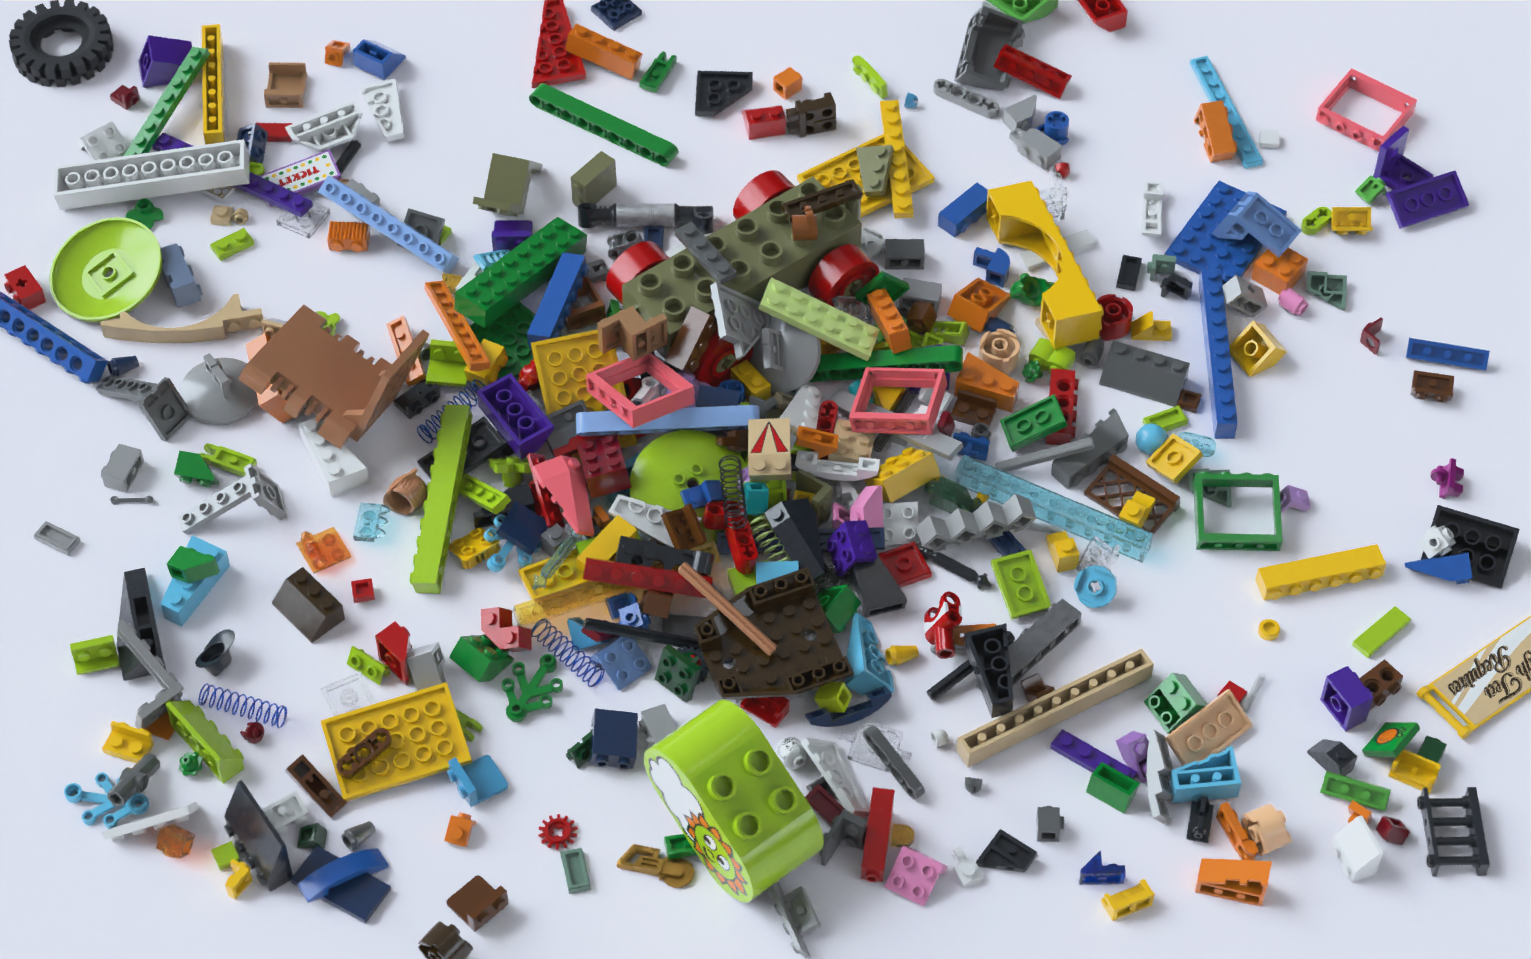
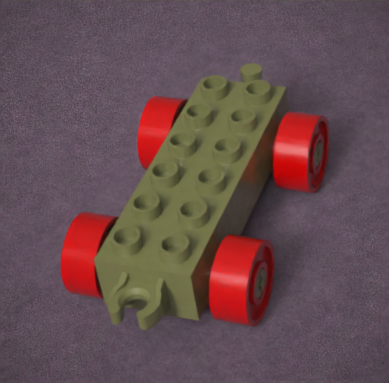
M769 170L757 175L745 185L735 200L733 206L735 221L706 237L737 271L736 278L722 285L761 302L768 282L772 277L797 290L808 286L809 293L814 298L818 299L820 297L826 301V304L845 313L853 311L863 303L856 300L854 294L879 274L878 266L861 250V198L817 213V240L793 241L792 222L790 223L781 209L782 204L826 188L814 177L795 186L778 170ZM651 241L640 242L624 251L612 264L607 274L606 287L623 305V309L633 306L645 322L651 317L662 313L667 317L668 344L657 349V352L664 359H666L691 306L715 317L710 285L714 284L716 280L687 248L669 257L656 243ZM717 327L693 375L699 382H706L710 386L718 388L721 382L730 379L731 368L746 359L748 362L750 361L753 354V346L744 357L737 360L734 345L720 338Z

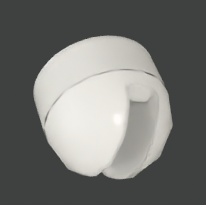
M935 729L930 732L931 740L935 747H940L947 743L948 733L945 730Z

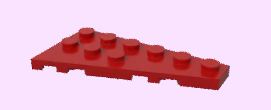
M544 0L540 35L538 37L535 57L536 61L531 82L532 89L537 88L541 83L550 86L586 79V72L581 57L565 50L568 34L572 27L563 0Z

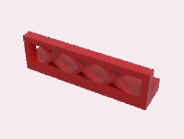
M1005 44L1000 50L993 66L1058 99L1062 97L1067 84L1072 78V75L1008 44Z

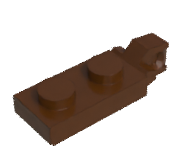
M748 429L727 431V436L716 437V445L727 446V450L748 451Z

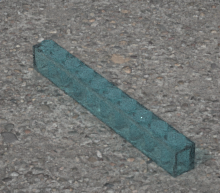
M964 455L955 468L954 483H957L956 485L975 493L982 492V494L990 495L989 499L1001 504L1008 501L1014 494L1030 499L1037 519L1061 527L1067 532L1143 563L1151 549L1153 533L972 457Z

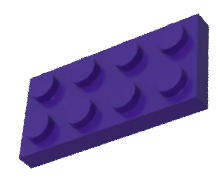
M1456 170L1386 193L1399 229L1469 206Z

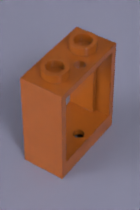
M588 276L584 277L582 289L578 290L577 298L587 295L591 304L571 310L570 316L566 318V326L569 331L600 322L606 318L605 305Z

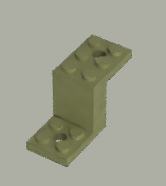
M492 153L484 198L474 196L472 204L478 205L480 210L517 217L518 213L524 214L531 174H535L536 170L542 171L543 164L527 159Z

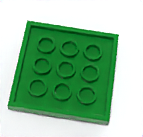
M521 302L486 328L475 322L470 325L480 344L483 339L505 347L508 360L506 365L500 369L497 380L510 373L518 380L519 373L523 367L530 364L534 359L532 349L529 348L527 332L535 314Z

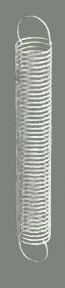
M1031 523L1026 527L1029 530L1043 532L1040 528L1052 533L1064 531L1061 527L1044 524L1048 528L1036 523Z
M1260 671L1252 684L1254 686V695L1253 688H1250L1252 694L1248 692L1241 705L1243 710L1245 709V713L1248 712L1262 684H1259V681L1263 683L1266 678L1264 672L1263 675L1265 677H1262V672Z

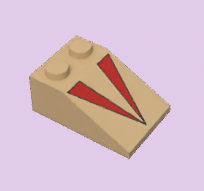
M790 418L748 419V469L750 481L792 480Z

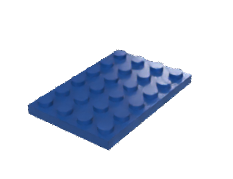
M1218 180L1165 251L1164 255L1176 256L1177 265L1199 275L1201 268H1221L1222 285L1235 275L1242 278L1264 248V245L1250 233L1242 240L1217 238L1212 232L1243 198L1246 192ZM1273 205L1283 215H1287L1286 210Z

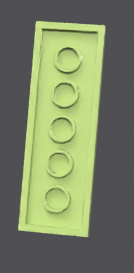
M772 277L768 282L758 307L759 310L866 361L871 356L880 329Z

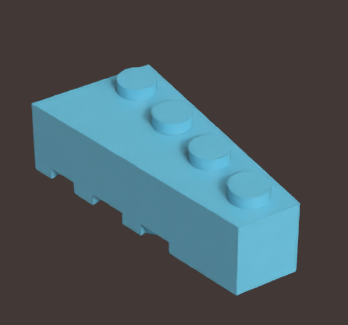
M193 535L186 548H193L197 552L214 556L220 572L217 575L192 583L172 578L161 602L164 619L181 627L230 567L227 551Z

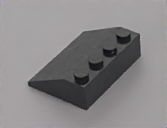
M1437 505L1431 527L1435 525L1436 527L1445 526L1449 528L1456 542L1451 546L1452 550L1444 556L1469 552L1473 578L1469 580L1502 589L1520 529ZM1424 551L1422 553L1421 560L1428 559Z
M242 780L238 781L224 814L226 825L223 827L229 837L233 836L236 840L234 844L239 853L242 854L244 852L246 855L245 861L250 869H255L258 873L256 877L262 887L266 885L271 892L291 881L290 879L293 876L286 844Z

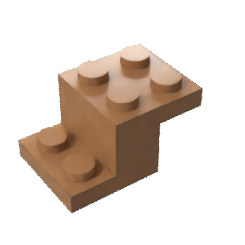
M631 306L597 323L599 349L603 354L621 345L629 357L635 361L668 344L667 317L663 313L651 317L645 322L636 309Z

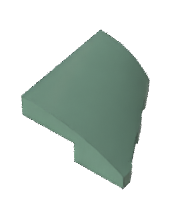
M1308 271L1306 291L1345 311L1347 275H1330L1328 272Z
M1190 469L1188 471L1189 491L1193 492L1195 473H1230V469ZM1202 486L1203 497L1228 508L1232 507L1231 487Z

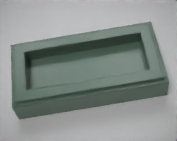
M582 848L560 852L569 894L591 890Z

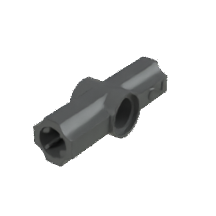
M148 753L132 768L126 767L122 771L119 782L107 793V799L110 800L113 806L120 807L124 805L136 792L142 793L146 789L149 778L160 768V761L156 758V755Z

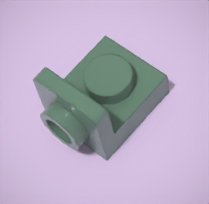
M1153 254L1152 262L1148 261L1147 273H1150V281H1154L1155 273L1171 275L1175 270L1176 256Z

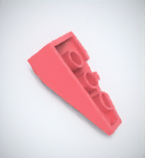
M561 455L534 465L532 470L543 489L547 487L553 495L550 499L554 504L557 503L564 510L562 515L576 534L592 537L594 529L585 475L580 462L574 457Z

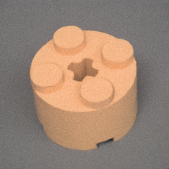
M997 329L991 333L990 331L986 332L980 340L978 358L1008 375L1018 365L1020 343L1017 340V336L1006 329Z
M1266 804L1243 815L1245 818H1242V827L1247 830L1249 839L1255 841L1258 847V855L1263 856L1292 842L1291 835L1286 830L1284 824L1286 822L1284 813L1281 810L1277 811L1271 804Z

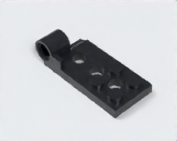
M485 416L471 426L462 476L470 473L489 460V458H506L515 453ZM477 440H484L482 445H474ZM434 450L417 460L418 466L430 480V467L434 465L435 460L433 456Z
M620 536L615 562L632 564L631 558L639 556L642 559V566L652 567V562L660 561L663 569L672 570L674 566H681L686 562L700 575L711 576L715 555L703 551L680 550Z

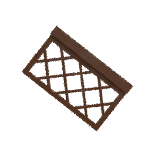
M1115 454L1108 459L1106 467L1084 491L1086 497L1118 518L1124 507L1123 497L1134 496L1136 489L1143 494L1156 498L1154 506L1163 505L1167 510L1165 513L1155 514L1153 506V515H1149L1146 520L1154 519V526L1150 530L1143 526L1140 531L1149 538L1156 533L1173 511L1176 512L1180 508V496ZM1110 471L1117 476V480L1105 482V476ZM1130 484L1133 486L1134 491L1122 492L1121 485ZM1118 485L1119 493L1107 494V486ZM1104 487L1105 495L1096 496L1091 492L1094 488ZM1120 498L1121 506H1111L1108 499Z

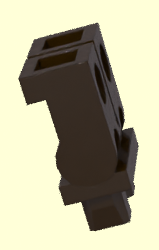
M823 93V98L815 100L795 101L794 108L786 109L788 119L786 127L789 135L799 133L800 138H803L806 135L836 130V103L832 93Z

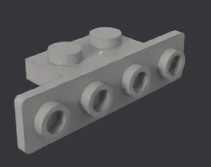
M776 882L767 889V892L772 898L774 897L776 902L774 908L784 920L782 926L785 932L792 938L791 946L796 954H801L808 958L810 953L803 937L821 927L820 921L804 887L800 886L784 896L779 883Z

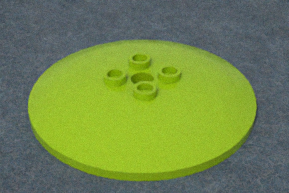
M105 218L82 227L64 242L52 262L49 285L55 302L69 316L86 322L112 320L120 317V312L126 311L129 313L149 296L157 284L163 261L160 244L148 227L129 218ZM109 271H113L110 277H105Z
M697 430L670 432L649 443L637 457L630 474L632 487L629 488L630 498L644 501L650 505L662 506L664 509L671 511L681 509L685 505L680 492L689 488L687 486L688 481H695L698 485H701L704 480H720L721 482L718 463L722 457L728 455L738 457L741 460L742 469L746 468L747 464L738 451L727 450V446L716 445L717 436ZM726 457V458H724V459L732 458V459H736V460L738 461V459L735 458V457ZM726 460L721 463V467L726 464L739 465L734 460ZM731 465L725 466L723 469L733 470L737 467ZM725 472L723 475H735L736 472ZM736 477L725 478L724 481H726V482H728V481H735V480L738 479V478H736ZM727 483V484L724 485V486H725V487H735V486H737L738 484H737V483ZM727 489L725 492L734 493L737 492L738 489ZM727 495L726 498H737L739 495ZM705 507L695 509L697 517L701 518L699 523L707 539L700 547L717 544V532H725L724 529L711 530L703 526L702 518Z

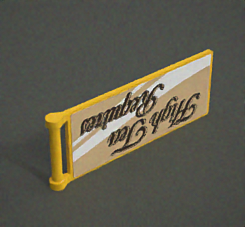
M1531 616L1417 691L1416 695L1421 700L1424 699L1458 732L1457 735L1462 740L1531 692ZM1434 691L1468 725L1463 726L1430 693Z

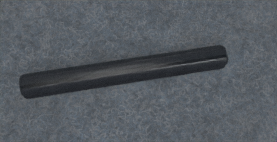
M1007 631L1008 645L1015 640L1014 635L1010 631ZM969 659L927 690L928 697L933 701L937 700L970 675L973 669Z

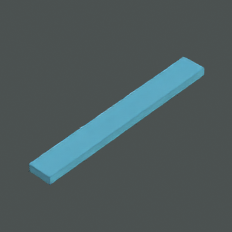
M1203 56L1190 59V66L1209 102L1223 100L1224 107L1226 106L1228 109L1229 124L1231 123L1233 128V141L1237 143L1236 153L1244 168L1263 165V159L1209 57Z

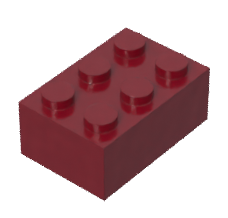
M617 434L607 435L603 438L586 441L577 445L591 499L632 488Z

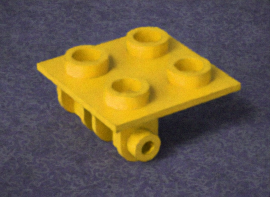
M482 527L472 530L466 536L455 539L449 544V551L462 560L460 563L464 570L478 565L477 562L482 563L481 557L483 560H487L493 554H498L500 550L499 540H494L493 542L485 540L484 533L486 530Z

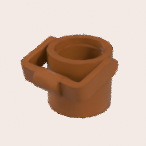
M811 205L804 207L805 215H792L793 241L817 240V216L813 214Z

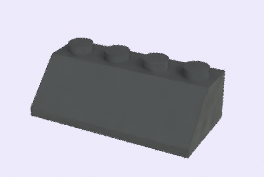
M1113 340L1105 360L1099 385L1175 407L1188 378L1190 363Z

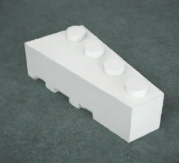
M314 417L298 423L301 439L331 497L369 483L367 467L345 445L339 449L317 434L323 424L322 421L317 423Z

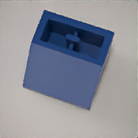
M363 39L352 50L355 67L383 80L406 58L405 54L377 41Z

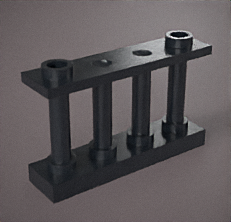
M1423 787L1421 795L1417 797V808L1421 809L1428 849L1426 864L1428 868H1431L1432 876H1437L1440 865H1472L1476 869L1477 876H1486L1490 862L1477 788L1467 787L1465 795L1461 798H1429L1428 787ZM1431 807H1462V809H1465L1466 815L1465 817H1432ZM1434 826H1465V828H1469L1468 837H1436ZM1437 846H1469V848H1472L1473 854L1471 856H1439Z

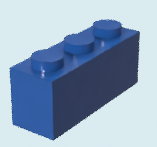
M976 182L938 213V226L954 238L960 233H964L971 224L978 222L981 216L986 213L988 189Z

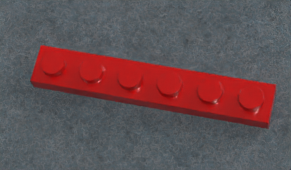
M586 557L583 579L706 598L678 571ZM701 575L712 585L713 577Z

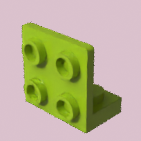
M431 339L430 362L426 375V384L437 383L438 385L466 387L467 378L464 369L467 364L454 341Z

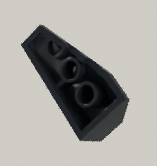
M809 499L781 501L764 512L792 561H798L799 570L808 567L814 581L824 576L826 573L819 540L821 537L817 526L818 516Z

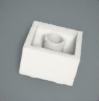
M1361 815L1334 835L1330 847L1333 856L1338 858L1341 863L1344 875L1348 876L1352 883L1376 875L1383 854L1381 847Z

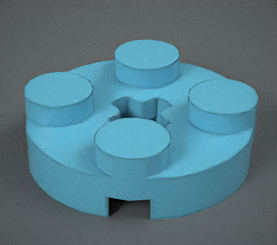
M1100 565L1089 566L1080 571L1074 582V589L1079 601L1091 608L1106 606L1114 599L1117 593L1116 576L1108 568ZM1098 581L1101 589L1094 592L1091 583Z

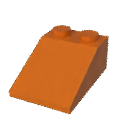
M978 277L954 294L947 315L952 317L954 321L967 322V325L973 331L982 332L987 320L991 316L995 318L1010 300L1011 296L1010 293Z

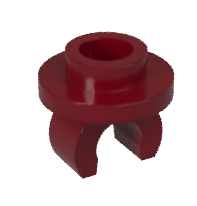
M249 722L246 730L240 731V734L244 740L256 744L264 736V727L259 722Z

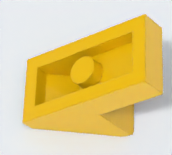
M1153 311L1131 322V340L1171 341V321L1153 320Z

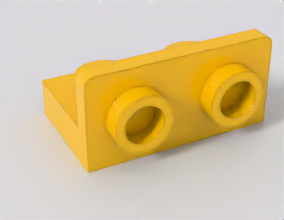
M112 721L110 723L112 731L102 747L103 753L137 763L144 755L151 752L154 741L152 734L148 730L131 727L125 722Z

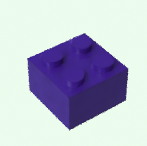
M1347 665L1326 676L1320 700L1346 732L1367 721L1374 697L1371 691L1362 684L1357 673L1353 672Z

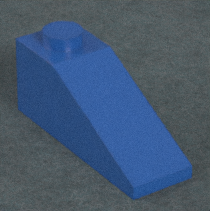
M1469 552L1404 563L1405 568L1451 582L1456 581V584L1469 583V579L1473 578Z

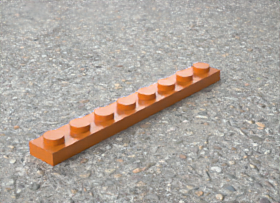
M444 280L425 282L424 289L469 370L482 371L490 369V360L464 315L454 310L455 299Z

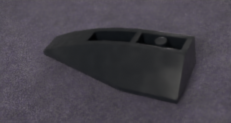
M143 567L126 571L123 576L119 622L124 620L126 624L130 623L135 628L136 636L140 640L143 639L147 642L154 657L158 656L164 663L163 668L166 670L146 569ZM117 634L116 646L123 681L151 675Z

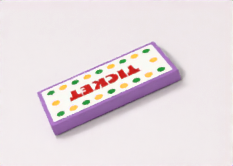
M330 149L260 176L299 195L320 189L328 175L338 180L342 179Z

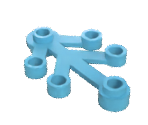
M498 514L494 519V525L499 528L501 522L498 519L503 521L506 516ZM492 527L488 528L484 533V538L488 542L504 540V538L496 534L497 530ZM507 541L498 554H493L488 559L487 566L492 572L497 573L506 565L505 558L514 545ZM541 542L538 544L534 553H537L542 547ZM516 547L518 563L523 567L528 566L532 561V556Z
M104 772L96 775L95 781L97 786L103 788L107 794L113 788L108 775ZM102 778L106 779L103 782H99V780ZM77 783L68 784L64 789V795L68 802L77 803L83 800L102 803L92 810L83 812L82 820L85 825H93L98 816L116 807L107 799V795L82 791L81 786ZM135 793L124 805L120 806L123 807L114 814L109 813L104 816L103 822L105 827L108 829L116 827L119 820L130 814L141 815L145 813L150 805L148 798L141 793ZM88 816H93V817H92L91 819H89V820L86 819V817H88ZM110 819L114 820L112 823H107Z

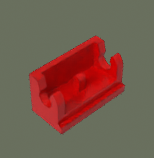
M783 696L744 698L740 703V707L776 728L789 713L790 700Z

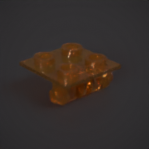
M335 527L315 535L304 531L301 533V541L296 543L313 574L352 557Z

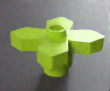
M506 457V459L489 458V468L493 469L495 473H502V481L505 487L520 485L523 473H532L528 458L523 460L519 457Z

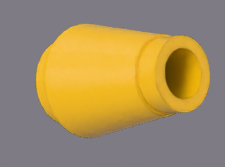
M891 645L885 651L887 663L894 666L919 656L916 645Z

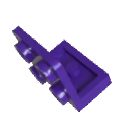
M496 220L494 222V231L491 232L493 251L513 250L533 235V222L531 220Z
M866 520L844 521L827 540V549L831 554L833 568L838 577H843L855 563L874 562L878 558Z

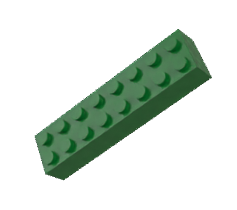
M556 217L455 292L454 310L486 328L551 279L562 253L583 255L586 252L587 234L561 218Z

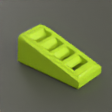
M935 321L930 334L945 339L944 342L965 345L969 336V328L967 322Z

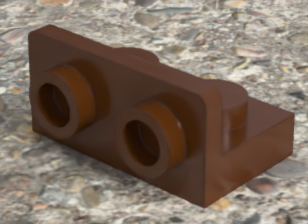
M959 389L951 416L953 420L972 426L977 423H985L990 428L996 414L997 400Z

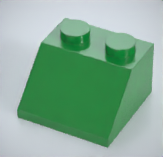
M848 585L821 588L817 593L832 632H842L862 602Z

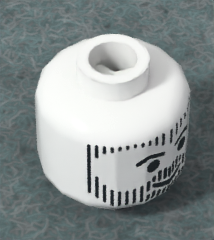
M795 737L783 738L779 741L776 748V754L788 769L802 767L808 757V753L800 743L801 741Z

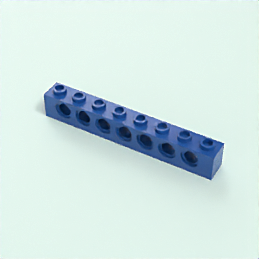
M0 291L1 328L6 329L9 335L20 338L23 344L34 347L38 354L49 357L52 363L63 366L66 372L77 375L81 382L86 384L100 382L108 360Z

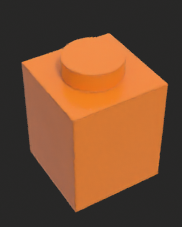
M788 67L773 77V90L784 100H787L802 90V75L792 67Z

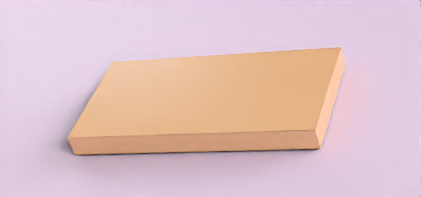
M1229 689L1167 735L1165 740L1181 765L1184 766L1194 761L1204 760L1213 753L1215 755L1250 729L1253 724Z

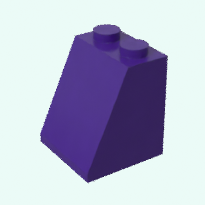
M148 35L138 60L142 87L150 88L169 84L191 50L192 42Z

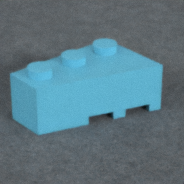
M1233 746L1226 748L1225 751L1216 755L1215 753L1208 755V758L1199 762L1194 761L1172 770L1169 780L1173 795L1172 802L1197 801L1200 796H1207L1208 800L1238 797L1241 779Z

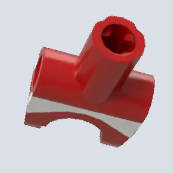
M951 591L945 592L940 597L939 608L931 607L924 615L925 638L930 644H935L936 655L940 659L952 658L955 655L953 630L962 622L960 599ZM946 597L951 598L954 604L950 603Z

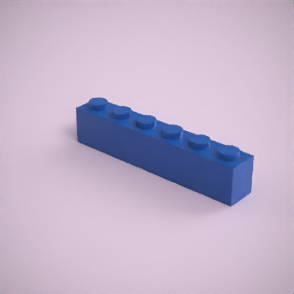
M562 253L527 332L530 349H532V342L560 337L561 330L565 328L566 318L571 314L572 304L577 300L578 290L582 289L584 276H587L589 272V265L586 264L585 255Z

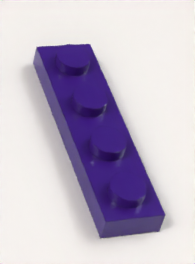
M1063 729L1050 745V749L1092 773L1103 762L1133 780L1137 776V771Z

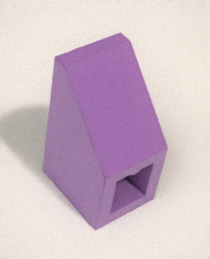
M1132 731L1116 740V744L1123 761L1128 767L1137 771L1138 779L1145 783L1147 782L1149 740L1146 734Z

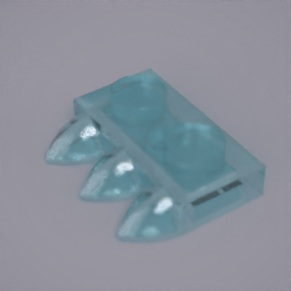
M360 502L353 533L354 541L375 542V539L385 536L386 532L378 527H383L389 523L382 516L390 513L391 509L383 504Z

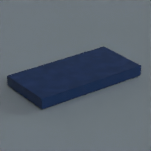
M316 846L290 879L291 883L298 886V883L308 875L339 857ZM366 872L330 888L328 895L319 899L366 924L391 891V886Z

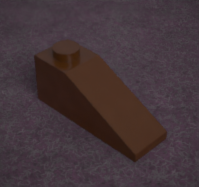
M303 754L285 769L288 776L330 818L347 804V801L343 799Z

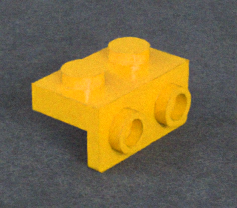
M1331 207V230L1336 231L1338 235H1348V231H1356L1357 235H1367L1368 231H1373V227H1371L1372 207Z

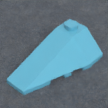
M856 612L853 615L846 656L854 675L846 677L845 684L850 690H854L860 695H866V692L884 686L893 693L895 691L893 676L890 670L885 669L883 662L886 661V658L877 648L879 640L872 622Z

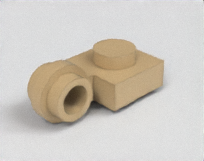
M214 205L210 222L211 225L230 226L231 221H235L237 224H244L248 221L249 214L244 208H238L234 211V208L230 206Z

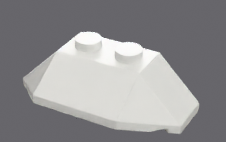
M354 100L285 128L293 142L317 152H322L355 139L363 112Z

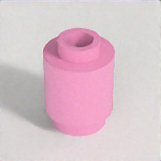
M1291 288L1287 291L1284 289L1278 297V300H1280L1279 305L1294 315L1301 316L1309 304L1304 297Z

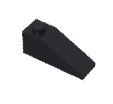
M529 484L517 485L503 492L508 495L511 502L498 514L506 516L515 501L536 513L535 502ZM482 507L473 514L475 529L494 525V519L497 515Z

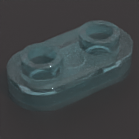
M1181 432L1177 435L1199 449L1203 457H1210L1215 453L1216 442L1211 437L1190 432Z

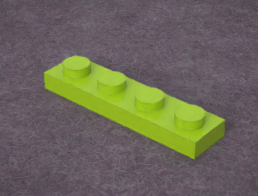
M468 474L462 476L459 495L497 515L511 502L507 494Z

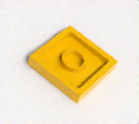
M1172 434L1145 462L1149 468L1177 484L1203 457V454L1196 447L1177 435Z

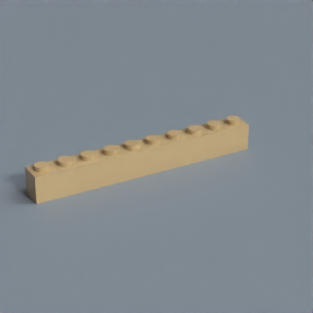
M1141 648L958 737L956 752L967 768L1150 679L1154 663Z

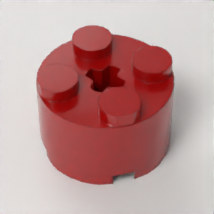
M1106 294L1099 297L1097 302L1103 308V316H1101L1102 330L1099 332L1100 338L1103 341H1110L1128 335L1133 316L1131 302L1123 296L1122 298L1116 297V294Z

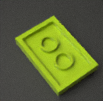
M1031 549L991 560L990 563L1011 620L1048 610L1051 602Z

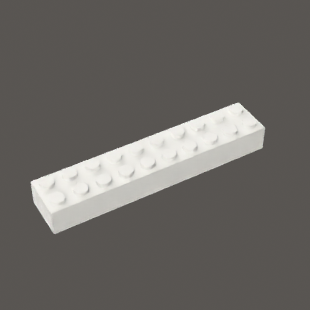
M243 139L54 166L53 197L59 210L249 184V152Z

